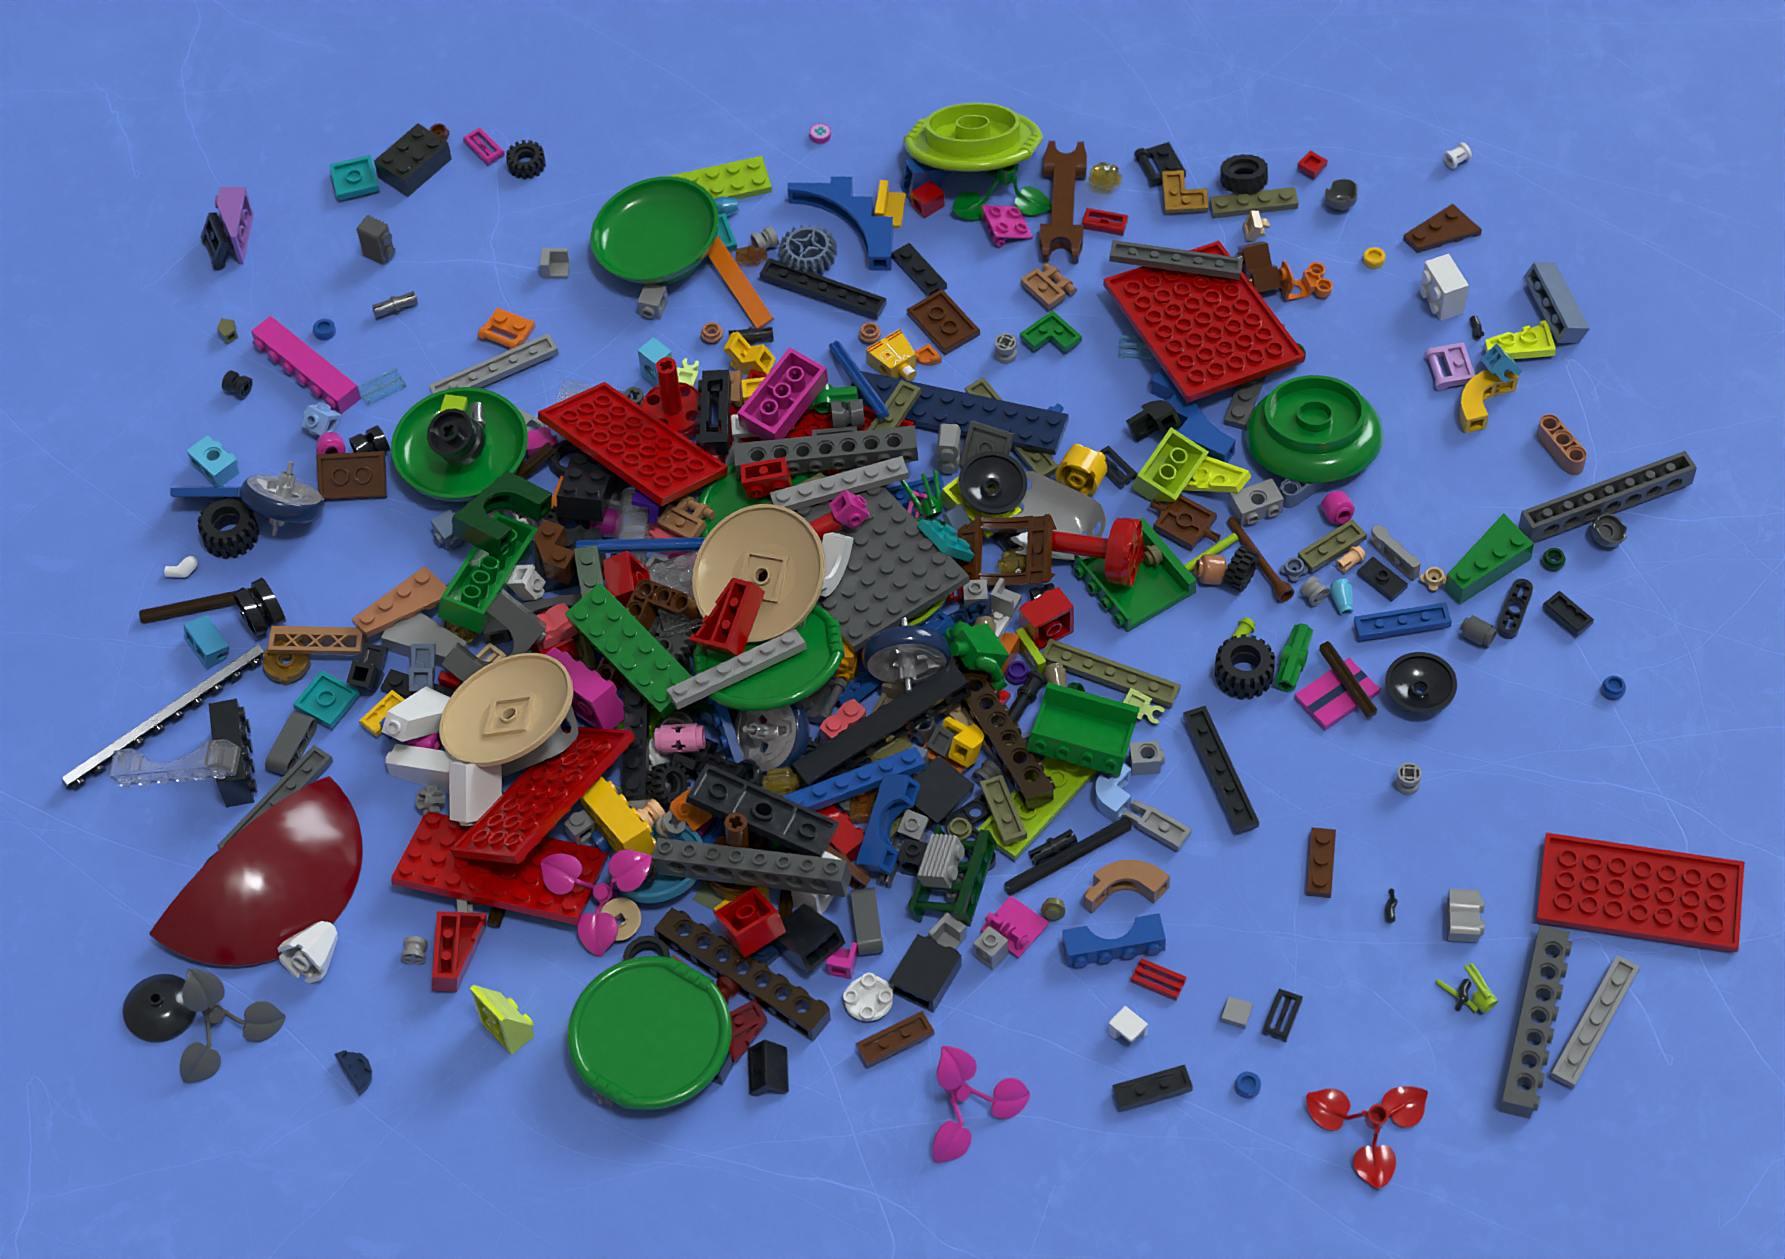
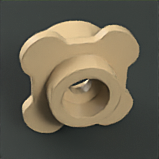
M1430 567L1426 570L1425 574L1420 575V581L1426 583L1431 591H1437L1439 586L1446 584L1447 576L1438 567Z

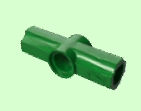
M826 384L806 410L815 409L819 413H829L832 411L831 401L843 400L845 403H848L850 400L858 399L857 386L833 388L830 384Z
M1300 623L1294 625L1288 645L1285 644L1280 660L1281 666L1275 681V686L1281 691H1294L1300 672L1305 668L1308 648L1313 635V629L1307 624Z

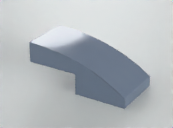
M411 644L409 691H419L425 686L434 689L436 644Z

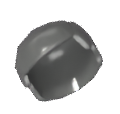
M1335 180L1332 182L1330 189L1326 188L1325 202L1335 210H1347L1357 202L1358 188L1357 184L1352 180Z
M1602 514L1593 521L1591 534L1594 541L1600 546L1613 548L1620 545L1627 538L1625 536L1627 527L1614 514Z

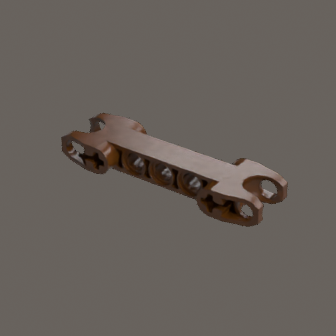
M1049 140L1044 153L1043 176L1054 177L1051 224H1040L1042 261L1049 262L1051 253L1057 249H1064L1070 252L1072 262L1079 261L1083 249L1084 225H1073L1075 180L1076 178H1086L1087 153L1084 141H1078L1076 149L1071 153H1062L1056 149L1055 141Z

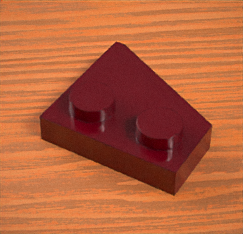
M756 999L730 1012L732 1035L729 1051L732 1052L734 1064L740 1060L768 1023L767 1017Z

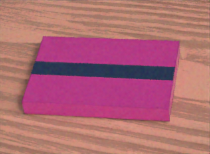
M1350 658L1344 661L1370 699L1380 693V688ZM1332 669L1295 693L1294 699L1324 730L1359 708Z

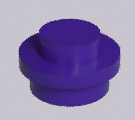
M1014 661L1007 667L1006 676L1012 683L1020 684L1027 680V674L1030 670L1024 662Z

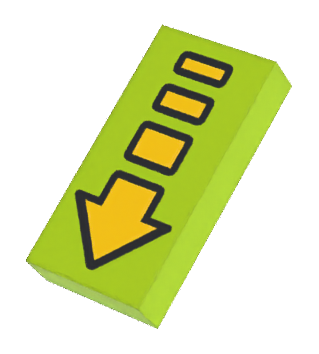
M1023 627L1015 630V634L1020 635V651L1032 669L1043 676L1044 668L1046 667L1045 658Z

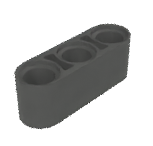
M298 712L290 714L266 758V770L285 775L301 759L317 729L318 722L316 718Z
M875 887L850 890L859 955L882 953L883 943Z

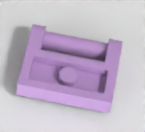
M1464 342L1433 347L1424 352L1426 360L1430 362L1435 377L1434 384L1438 391H1443L1451 386L1467 384L1475 376ZM1438 357L1444 358L1450 376L1444 377Z

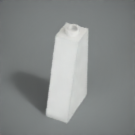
M425 686L387 711L381 732L402 742L438 733L441 716L450 697Z
M395 744L392 752L390 751L387 754L385 764L391 776L426 787L427 785L437 786V790L449 793V762L457 760L451 757L447 751Z

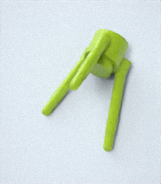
M1473 963L1469 966L1465 965L1464 969L1478 990L1472 995L1473 1002L1469 1000L1464 1003L1474 1013L1480 1010L1485 1014L1498 1003V1000L1488 988ZM1436 980V984L1460 1000L1456 990L1441 980Z

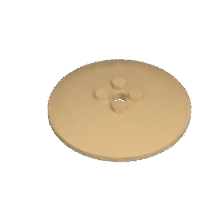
M758 504L737 510L725 517L711 530L698 551L692 576L696 605L704 618L705 615L709 616L717 605L715 601L732 577L754 583L764 590L765 594L747 643L768 642L786 632L792 631L814 608L825 580L826 561L824 549L818 534L809 522L788 508L772 504ZM767 571L768 576L766 580L759 582V574Z
M539 653L511 655L486 665L465 680L447 702L439 725L440 739L444 748L455 760L461 761L463 764L472 763L477 767L500 765L526 755L545 742L566 717L573 698L571 676L561 662L551 656Z

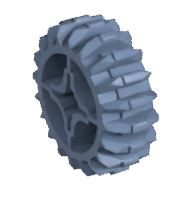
M801 224L799 229L793 227L792 232H786L785 237H782L779 246L781 262L788 264V267L794 266L796 271L803 269L804 272L809 271L815 274L817 272L823 274L824 269L830 270L831 264H834L837 255V245L832 233H828L826 228L821 229L819 225L815 228L811 224L808 227H803Z

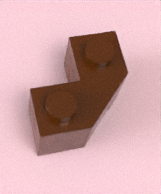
M1261 241L1238 247L1236 257L1243 258L1242 271L1258 293L1281 288L1278 266L1271 263L1267 242Z
M544 519L534 535L537 554L542 562L547 578L569 584L577 570L574 551L565 548L568 543L565 526Z

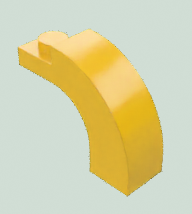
M1487 369L1469 380L1463 390L1459 409V420L1465 434L1486 429L1489 415L1483 402L1492 396L1516 391L1518 375L1512 371L1504 372V376L1509 379V382H1504Z

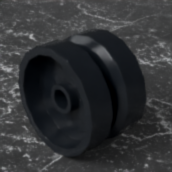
M456 408L446 409L438 413L427 429L429 446L448 463L456 466L467 465L475 461L485 447L486 435L483 427L467 413Z
M262 577L251 583L252 594L244 587L232 593L243 620L256 637L268 631L266 620L272 626H279L286 622L278 600Z

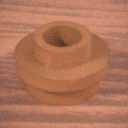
M709 322L703 326L701 337L705 342L715 343L723 337V330L717 323Z
M868 322L862 325L859 330V337L865 343H874L880 339L881 330L877 324Z

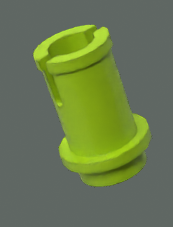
M1247 617L1238 621L1239 626L1232 636L1236 635L1239 638L1241 634H1246V637H1248L1250 633L1255 631V622Z

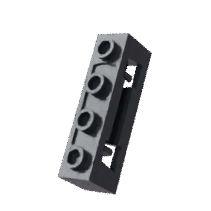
M729 370L702 371V380H698V391L701 393V398H697L698 411H701V415L697 416V429H700V434H696V445L712 456L729 454L732 384ZM711 394L713 396V401L719 400L718 421L720 426V432L718 425H711Z

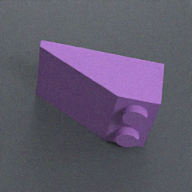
M220 187L219 195L215 196V207L219 209V219L223 222L239 264H244L254 217L246 187Z

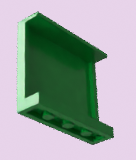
M1143 517L1140 520H1142L1144 547L1156 545L1162 553L1163 561L1160 562L1159 566L1153 567L1148 565L1143 558L1132 587L1107 581L1105 559L1090 557L1082 560L1078 555L1074 556L1073 570L1076 576L1086 582L1088 590L1092 594L1097 595L1102 607L1105 610H1109L1116 624L1122 626L1127 632L1196 593L1197 580Z
M1048 682L1034 728L1030 733L1026 751L1120 776L1140 707Z

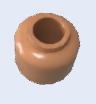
M1204 554L1200 559L1196 560L1194 567L1195 577L1202 584L1221 585L1224 582L1228 564L1223 556Z

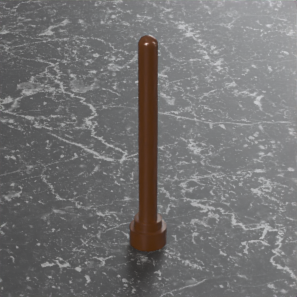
M1234 517L1228 518V525L1238 536L1242 544L1246 548L1259 553L1258 565L1274 586V595L1278 601L1285 602L1291 599L1295 593L1291 585L1280 580Z

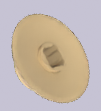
M612 899L600 911V913L606 912L611 914L616 920L624 916L625 922L618 925V934L615 939L617 941L631 937L640 926V909L630 899Z

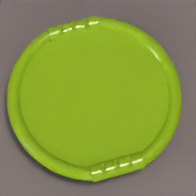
M962 103L941 108L928 117L919 119L903 138L906 151L915 160L934 168L959 172L995 170L1028 160L1043 141L1040 128L1032 120L1015 113L1007 107L990 103Z

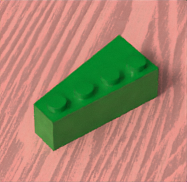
M1503 513L1449 571L1444 590L1459 605L1531 560L1534 543Z

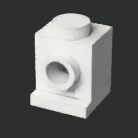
M533 564L517 565L507 583L523 601L537 600L544 594L543 586L546 581L534 570L535 566Z

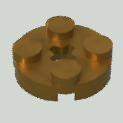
M279 640L275 642V646H283L287 642ZM297 642L299 646H304L301 642ZM267 648L263 655V668L266 675L273 681L280 682V684L285 686L300 679L311 667L309 654L269 653ZM284 658L286 660L291 658V662L288 664H283L282 660Z

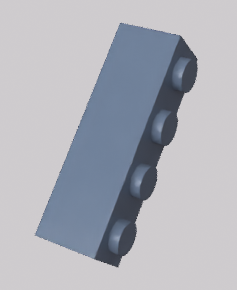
M1534 262L1524 275V279L1557 343H1580L1590 327L1556 263Z

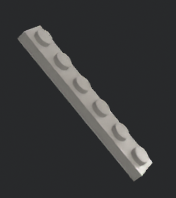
M548 333L429 385V389L434 394L457 387L481 388L559 354L558 348Z
M900 456L770 492L773 505L782 506L793 511L833 500L844 489L854 494L909 478V473L903 457Z
M793 629L666 689L668 696L679 710L806 650V643L798 631Z
M1618 955L1616 956L1553 1069L1551 1078L1573 1089L1575 1088L1640 968L1639 965Z

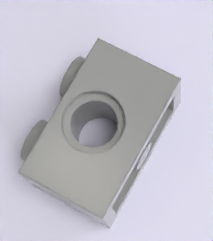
M1271 478L1243 488L1239 493H1230L1229 507L1242 527L1247 524H1255L1267 517L1277 516L1283 511L1284 499Z

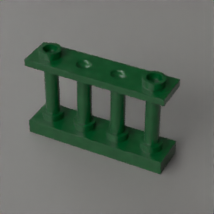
M941 827L935 828L934 834L945 835ZM980 830L975 841L960 840L964 850L973 851L972 857L968 862L960 861L958 863V871H967L962 882H953L951 888L923 886L918 879L913 897L909 900L908 905L909 911L916 922L921 923L924 912L931 911L954 913L958 921L967 927L971 926L997 844L989 830ZM932 890L960 892L955 903L928 901Z

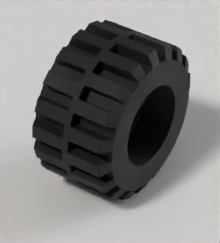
M224 497L223 500L218 498L214 500L213 504L208 503L206 505L207 509L201 510V516H198L197 520L199 533L208 552L214 553L216 557L222 555L224 559H228L229 556L236 558L238 554H246L247 549L251 550L254 547L253 543H257V535H259L254 512L246 507L241 500L239 501L237 497L232 499ZM236 525L230 530L221 531L225 526Z
M1241 634L1239 638L1236 635L1232 636L1231 641L1226 639L1223 642V646H1219L1215 661L1216 682L1218 685H1221V690L1223 692L1229 691V696L1232 697L1237 695L1238 699H1243L1244 696L1252 699L1255 694L1259 697L1263 694V690L1267 691L1273 682L1275 655L1274 652H1271V646L1269 644L1265 645V640L1263 639L1257 640L1254 635L1246 637V634ZM1238 663H1249L1255 666L1256 668L1249 671H1243L1237 669L1236 667H1234V665Z

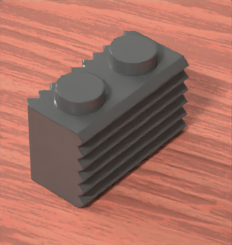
M367 215L356 228L362 253L364 256L385 265L389 259L393 258L396 251L392 243V234H390L387 223L384 224V221L381 222V220Z

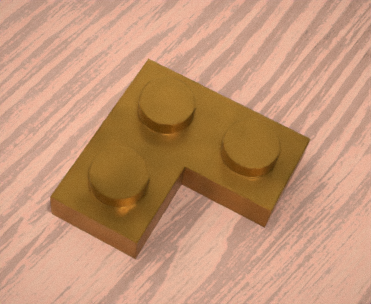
M1184 170L1162 171L1165 214L1208 211L1207 188L1185 189Z

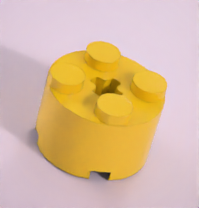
M1074 444L1067 450L1055 472V479L1057 482L1060 481L1061 484L1085 495L1092 494L1093 496L1107 473L1106 457L1100 451H1094L1080 444Z

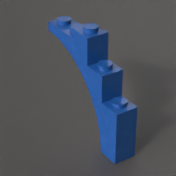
M831 177V183H788L789 203L809 205L835 214L847 222L860 236L869 256L870 270L891 271L894 231L893 217L873 216V198L853 196L852 177Z
M1161 367L1159 372H1155L1150 380L1152 394L1166 400L1175 408L1183 425L1176 431L1209 452L1207 454L1208 457L1228 463L1235 454L1236 439L1223 433L1208 421L1198 408L1195 400L1187 403Z

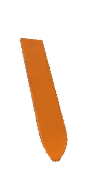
M717 236L707 255L755 327L761 328L774 318L721 239Z

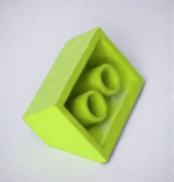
M1170 428L1138 473L1131 488L1149 500L1156 499L1157 501L1175 502L1209 452L1175 429Z

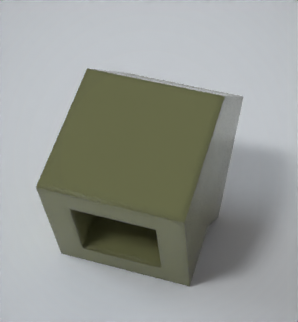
M221 318L217 327L219 337L227 345L238 338L235 321Z

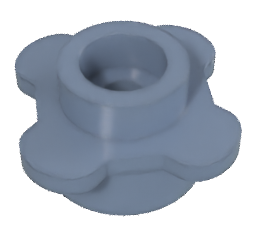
M1292 557L1286 561L1285 565L1280 567V572L1289 576L1290 581L1296 582L1301 575L1308 573V567L1304 565L1301 559Z

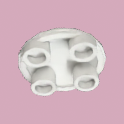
M865 973L862 977L853 981L843 994L845 1007L850 1015L858 1020L867 1022L878 1020L886 1015L892 1007L894 999L889 984L873 973Z

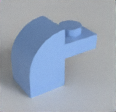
M1123 764L1120 776L1110 774L1107 779L1100 775L1096 782V806L1100 813L1113 823L1119 820L1124 812L1131 808V795L1123 790L1131 782V768Z

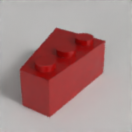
M732 577L715 601L717 605L709 616L705 615L702 619L704 623L696 634L692 633L689 640L703 649L734 657L742 654L765 591L752 582Z
M437 911L432 991H458L486 929L487 913Z

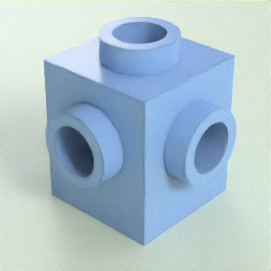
M319 402L317 405H308L304 411V419L301 426L308 429V432L315 436H321L326 432L336 433L341 414L331 410V407L325 403Z

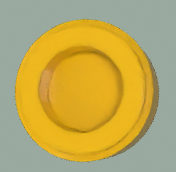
M1377 247L1368 248L1364 252V264L1371 269L1381 268L1385 263V252Z

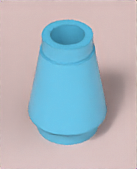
M1347 579L1333 581L1330 584L1329 592L1340 615L1351 614L1353 612L1352 585L1349 584Z

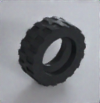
M1251 154L1234 155L1227 158L1220 166L1222 187L1227 191L1239 194L1258 192L1267 185V162L1259 156ZM1241 173H1249L1248 175H1239Z

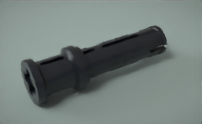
M1029 671L1027 680L1023 686L1017 689V697L1009 708L1012 722L1018 723L1029 704L1036 701L1040 688L1046 685L1047 681L1040 673Z

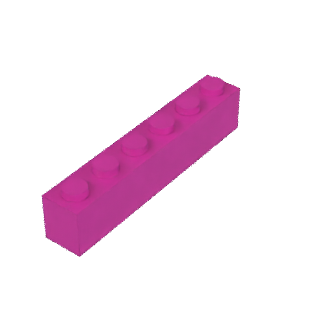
M269 316L251 330L254 339L252 343L259 351L263 350L273 363H279L287 374L295 376L300 385H306L316 398H322L331 407V410L335 409L342 414L361 399L358 386L272 316Z

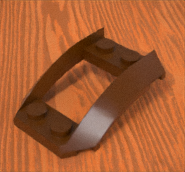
M1050 514L1037 517L1006 518L975 516V520L969 524H964L958 529V538H962L969 543V549L975 556L970 562L957 558V564L969 575L970 580L987 579V585L995 586L999 578L1005 579V586L1048 583L1055 576V574L1051 573L1052 532L1057 530ZM983 532L1028 533L1026 572L1004 574L981 573Z

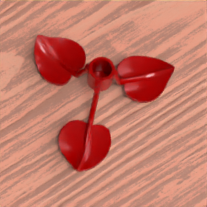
M1412 1086L1396 1087L1386 1092L1381 1104H1374L1368 1111L1363 1110L1352 1115H1346L1350 1110V1101L1347 1095L1333 1088L1308 1092L1306 1104L1314 1122L1321 1128L1329 1131L1339 1130L1343 1125L1344 1119L1365 1118L1366 1125L1374 1130L1372 1147L1363 1146L1359 1148L1354 1155L1353 1166L1360 1178L1374 1188L1381 1189L1389 1183L1395 1172L1396 1156L1389 1146L1382 1145L1377 1147L1380 1129L1389 1117H1392L1393 1122L1400 1127L1409 1128L1417 1125L1424 1115L1428 1091Z

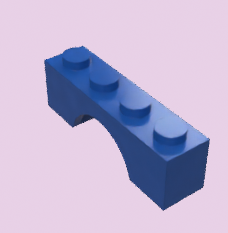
M884 773L856 864L868 872L893 874L899 852L890 842V829L893 821L901 812L914 807L921 785L910 776Z
M1160 913L1135 917L1131 930L1126 935L1116 939L1098 937L1087 926L1062 930V943L1068 967L1075 966L1081 968L1091 963H1108L1120 958L1132 959L1137 955H1156L1161 951H1165L1166 937Z

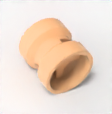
M654 799L647 801L643 809H637L641 821H647L651 829L656 821L666 814L661 805Z

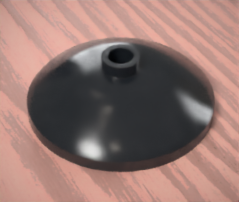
M985 451L972 456L965 462L959 474L958 486L961 496L970 507L984 514L999 515L1012 511L1022 502L1027 491V476L1021 464L1010 455L998 451ZM988 488H993L995 491L990 492Z
M1412 652L1400 656L1389 666L1385 677V688L1392 702L1402 710L1417 715H1428L1445 709L1453 701L1457 691V677L1452 667L1439 656L1426 652Z
M157 974L137 983L128 993L123 1005V1018L129 1031L135 1037L152 1043L169 1041L184 1033L190 1027L197 1012L189 1010L182 1000V990L186 980L172 974ZM160 998L158 1002H153L155 999Z

